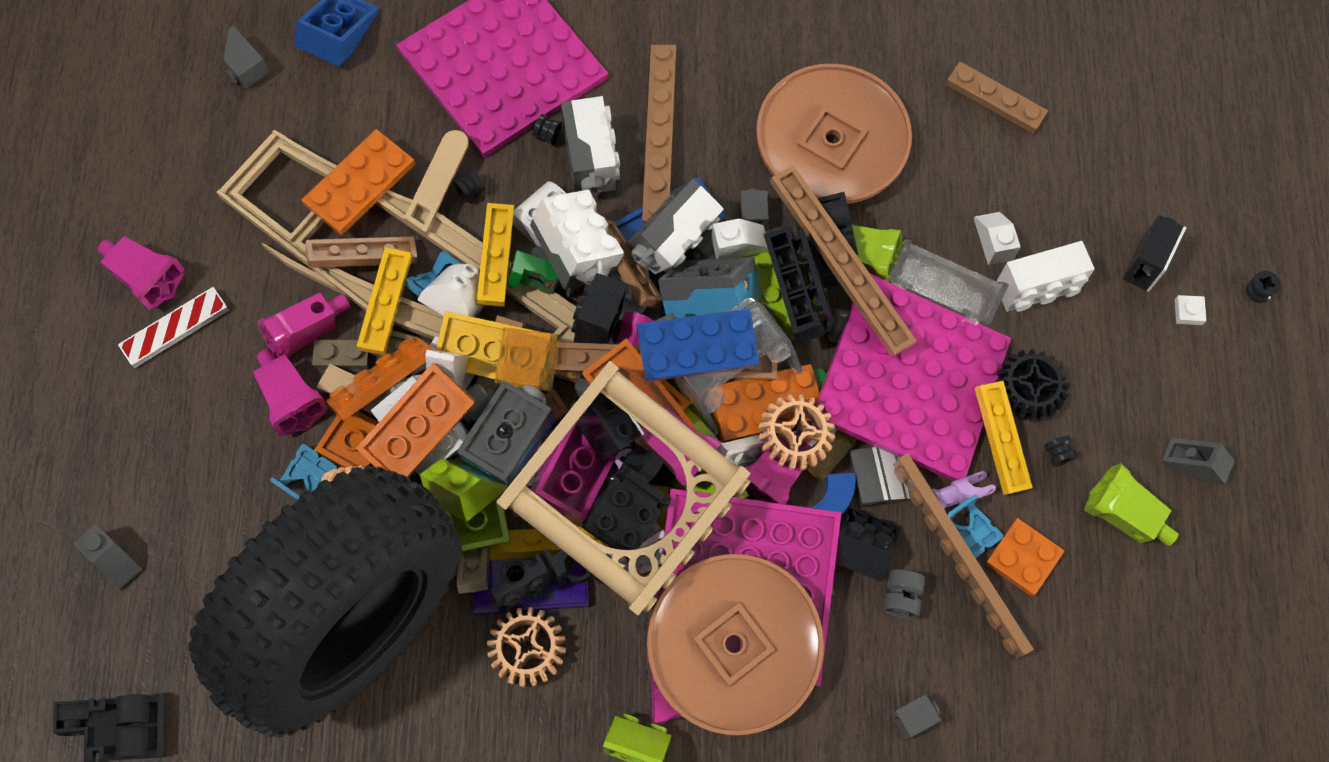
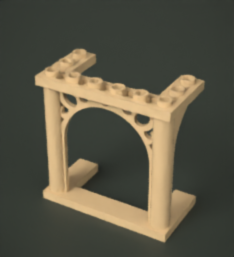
M609 361L496 503L505 510L507 508L512 509L628 602L629 609L639 615L642 610L647 613L657 601L655 594L661 587L666 589L676 577L673 573L680 563L684 566L695 553L691 549L698 540L703 542L713 530L710 524L717 516L721 519L732 506L729 500L735 493L741 495L751 482L747 478L751 473L744 467L730 462L618 372L619 367ZM599 393L609 398L664 442L677 456L684 470L687 495L682 515L674 528L656 543L643 548L622 550L598 543L527 487L531 478ZM684 455H686L690 459V461L687 462ZM695 465L699 472L703 469L707 474L693 477L691 469ZM709 481L714 484L715 491L708 497H699L693 491L694 486L699 482ZM695 502L709 503L706 507L703 506L697 509L698 514L691 512V507ZM686 522H693V524L688 527ZM677 528H683L684 534L682 536L676 535ZM672 540L678 542V543L674 546V548H673ZM659 548H663L666 550V555H661V564L658 567L654 554ZM606 554H612V555H613L612 559H611L609 556H607ZM641 555L649 557L652 564L650 574L645 577L639 575L635 567L636 560ZM627 556L630 559L628 564L629 572L623 568L626 566L625 564L618 562L621 557Z

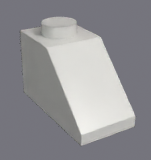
M1000 212L975 216L974 222L988 265L1013 261L1021 248L1013 223Z
M743 219L713 224L711 240L716 259L739 258L768 252L763 235L766 234L764 225Z
M427 350L425 355L426 369L432 363H436L462 388L468 356L445 351Z

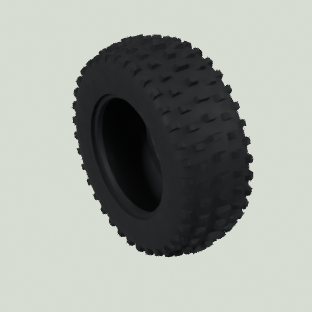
M366 466L363 470L360 467H355L348 474L345 472L337 473L331 482L328 480L319 482L314 491L309 492L306 490L300 494L299 500L293 505H285L281 509V514L272 522L267 520L262 525L263 530L254 539L249 538L244 543L245 549L238 556H234L229 560L228 565L230 567L227 571L217 576L213 582L216 586L213 592L206 594L202 600L205 607L198 611L194 617L195 622L198 624L190 629V637L192 639L188 643V648L191 652L190 657L192 663L195 664L194 669L198 674L197 678L200 683L212 693L209 698L225 716L235 717L245 728H250L269 737L281 738L285 734L294 735L299 729L303 731L309 729L315 721L318 723L322 722L329 713L339 711L345 702L355 699L364 687H369L382 671L385 672L390 667L389 664L397 656L402 655L408 643L416 639L421 627L432 618L431 613L442 603L441 597L449 591L451 587L449 581L456 576V566L461 562L459 555L462 552L460 537L455 531L452 519L443 509L439 508L441 503L427 488H422L416 482H411L403 474L400 475L394 471H387L385 468L378 466Z

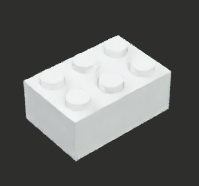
M1079 241L1007 262L995 285L1006 312L1015 309L1019 312L1028 309L1035 303L1048 304L1054 301L1056 297L1063 295L1072 297L1080 293V289L1094 271V266L1083 241Z

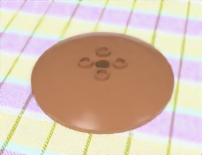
M842 64L813 65L797 70L783 78L772 88L763 101L756 128L760 155L773 176L794 165L816 198L845 192L847 204L871 198L891 185L903 170L912 143L910 119L906 108L897 94L875 75L865 70ZM835 135L839 138V142L830 143L826 140V136Z
M740 554L720 555L702 560L675 577L671 584L664 589L653 609L646 643L647 657L653 679L669 705L692 724L711 732L726 735L758 733L780 724L795 713L806 701L816 684L822 666L824 651L823 631L818 612L812 599L801 584L784 569L767 560ZM731 635L738 637L741 641V647L736 653L729 652L725 645L727 638Z

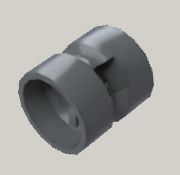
M890 570L886 585L890 592L884 596L882 611L898 618L918 619L922 604L918 596L923 595L926 578L912 571Z

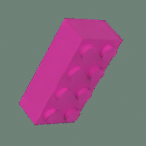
M575 423L543 463L530 490L574 525H578L585 520L618 452L601 462Z

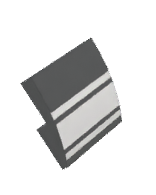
M877 447L850 450L849 458L852 471L856 476L855 484L860 506L884 502L888 505L911 501L908 487L905 483H901L894 473L895 467L893 464L900 457Z

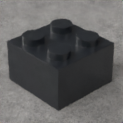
M596 273L593 282L587 281L582 295L584 297L582 305H577L573 315L574 322L571 328V332L575 333L573 343L609 344L623 310L627 283Z

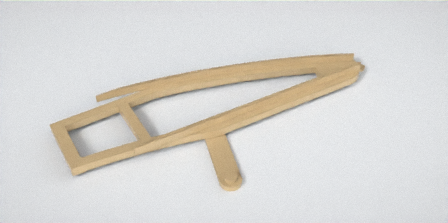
M273 130L271 135L224 186L217 191L219 198L308 266L305 242L312 237L324 221L311 211L292 233H289L245 199L242 194L280 152L324 177L337 165L321 158L276 130ZM453 130L446 133L442 138L413 200L389 190L375 204L443 251L449 253L462 264H471L480 272L483 243L438 213V209L469 146L465 133ZM262 243L267 251L288 267L347 296L367 311L374 287L373 284L336 267H317L310 270ZM509 261V268H508V277H509L510 268H511V264H512L510 261ZM520 283L517 289L507 286V295L557 328L553 334V342H574L575 333L571 332V328L574 322L573 315L576 306L555 292L543 293L536 287ZM401 297L394 325L434 339L435 336L439 338L444 316L425 305ZM612 337L609 344H614ZM552 342L545 374L575 382L580 372L552 371Z

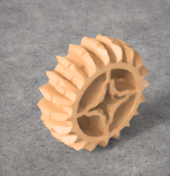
M789 394L786 401L780 397L777 399L776 405L769 404L767 408L769 412H763L761 418L764 422L758 426V429L763 431V433L758 438L760 441H767L762 447L763 451L772 450L769 456L770 460L775 459L776 456L780 458L778 462L779 467H782L786 461L789 462L790 470H794L796 463H798L801 470L806 469L807 462L810 466L814 467L817 465V459L823 461L826 457L825 452H830L832 449V445L829 442L835 439V435L830 431L835 428L834 423H827L831 417L830 413H821L824 408L823 404H820L817 408L813 406L814 398H810L807 403L804 402L803 394L799 395L797 401H795L792 394ZM787 413H795L792 421L782 422V424L775 423L780 416ZM805 416L808 417L816 427L810 426L806 422ZM796 423L797 428L800 430L798 433L802 432L797 441L796 436L793 434L794 432H791ZM776 434L787 441L788 449L780 443ZM818 441L814 448L799 452L802 442Z
M530 607L528 609L527 616H523L522 609L518 608V617L513 618L512 614L508 612L506 617L509 622L505 623L500 619L497 621L501 631L491 629V635L497 638V640H488L487 645L496 649L491 650L487 654L490 659L498 658L491 666L493 669L502 667L498 673L500 678H504L510 673L508 683L512 685L516 678L519 677L520 687H525L526 679L530 678L531 685L534 687L537 686L535 677L540 676L543 682H547L548 679L545 674L547 670L552 675L557 673L552 664L562 665L563 659L556 656V654L562 655L566 653L565 647L557 645L564 643L566 640L565 636H555L562 631L560 625L551 628L555 621L553 616L543 621L545 617L543 610H540L537 617H534L533 608ZM531 625V628L529 627L523 635H509L518 627ZM540 629L550 638V652L537 644ZM531 640L533 650L523 653L520 645L523 642L526 645V641ZM504 642L517 651L513 666L504 658ZM530 659L545 660L535 668L522 669Z

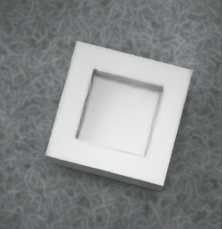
M1178 295L1175 298L1176 324L1203 325L1206 322L1205 297Z

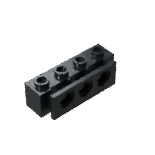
M786 226L763 235L793 333L799 343L826 334L822 324L823 320L827 319L830 325L835 323L810 241L804 229L798 230L800 236L795 237L790 226ZM799 247H800V250H801L803 259H804V261H805V262H802V263H801V261L799 260V256H798V253H797V250H799ZM807 271H808V275H809V278H810L812 287H809V286L807 285V282H806V279H805V274H807V273H806ZM814 296L816 297V301L820 309V312L815 311V307L812 299H814Z

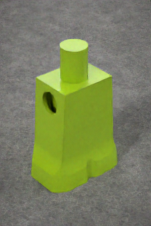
M852 225L859 254L857 255L870 274L889 282L892 273L895 271L902 242V230H878Z
M1122 463L1112 466L1089 493V499L1084 511L1106 520L1139 543L1152 541L1157 538L1165 545L1171 546L1178 538L1179 533L1165 524L1172 510L1139 484Z

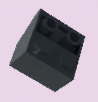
M847 507L839 528L835 564L882 582L894 555L900 527L895 526L888 520H879L869 516L863 510Z

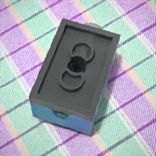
M754 257L683 260L676 268L673 267L658 280L666 316L673 313L677 318L743 309L751 310L762 299Z
M503 380L457 450L458 455L465 463L506 484L508 488L527 462L534 456L543 437L547 436L557 420L552 408L547 406L544 393L529 384L515 387Z

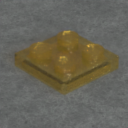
M503 327L495 383L501 384L504 380L516 387H523L529 384L539 390L552 391L560 335Z

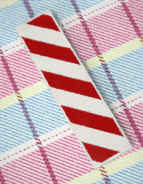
M212 287L119 343L118 346L131 366L136 368L228 312L229 309L215 288Z

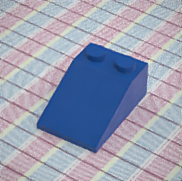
M320 0L297 20L294 46L340 67L353 54L377 16L379 7L364 0Z

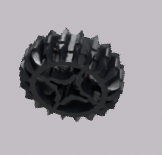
M1031 349L1028 355L1024 350H1020L1017 355L1013 353L1008 357V361L1004 360L1002 362V368L998 369L996 373L999 379L995 382H1004L1012 414L1015 411L1019 412V419H1023L1027 415L1030 422L1034 421L1036 416L1040 421L1045 420L1047 415L1050 417L1054 416L1056 410H1060L1064 406L1063 401H1066L1068 398V393L1065 392L1070 388V384L1065 382L1068 378V373H1060L1063 364L1055 365L1053 363L1055 356L1049 359L1045 358V351L1041 352L1039 356L1036 355L1034 349ZM1027 368L1024 376L1012 378L1013 372ZM1051 392L1049 400L1037 403L1040 394Z

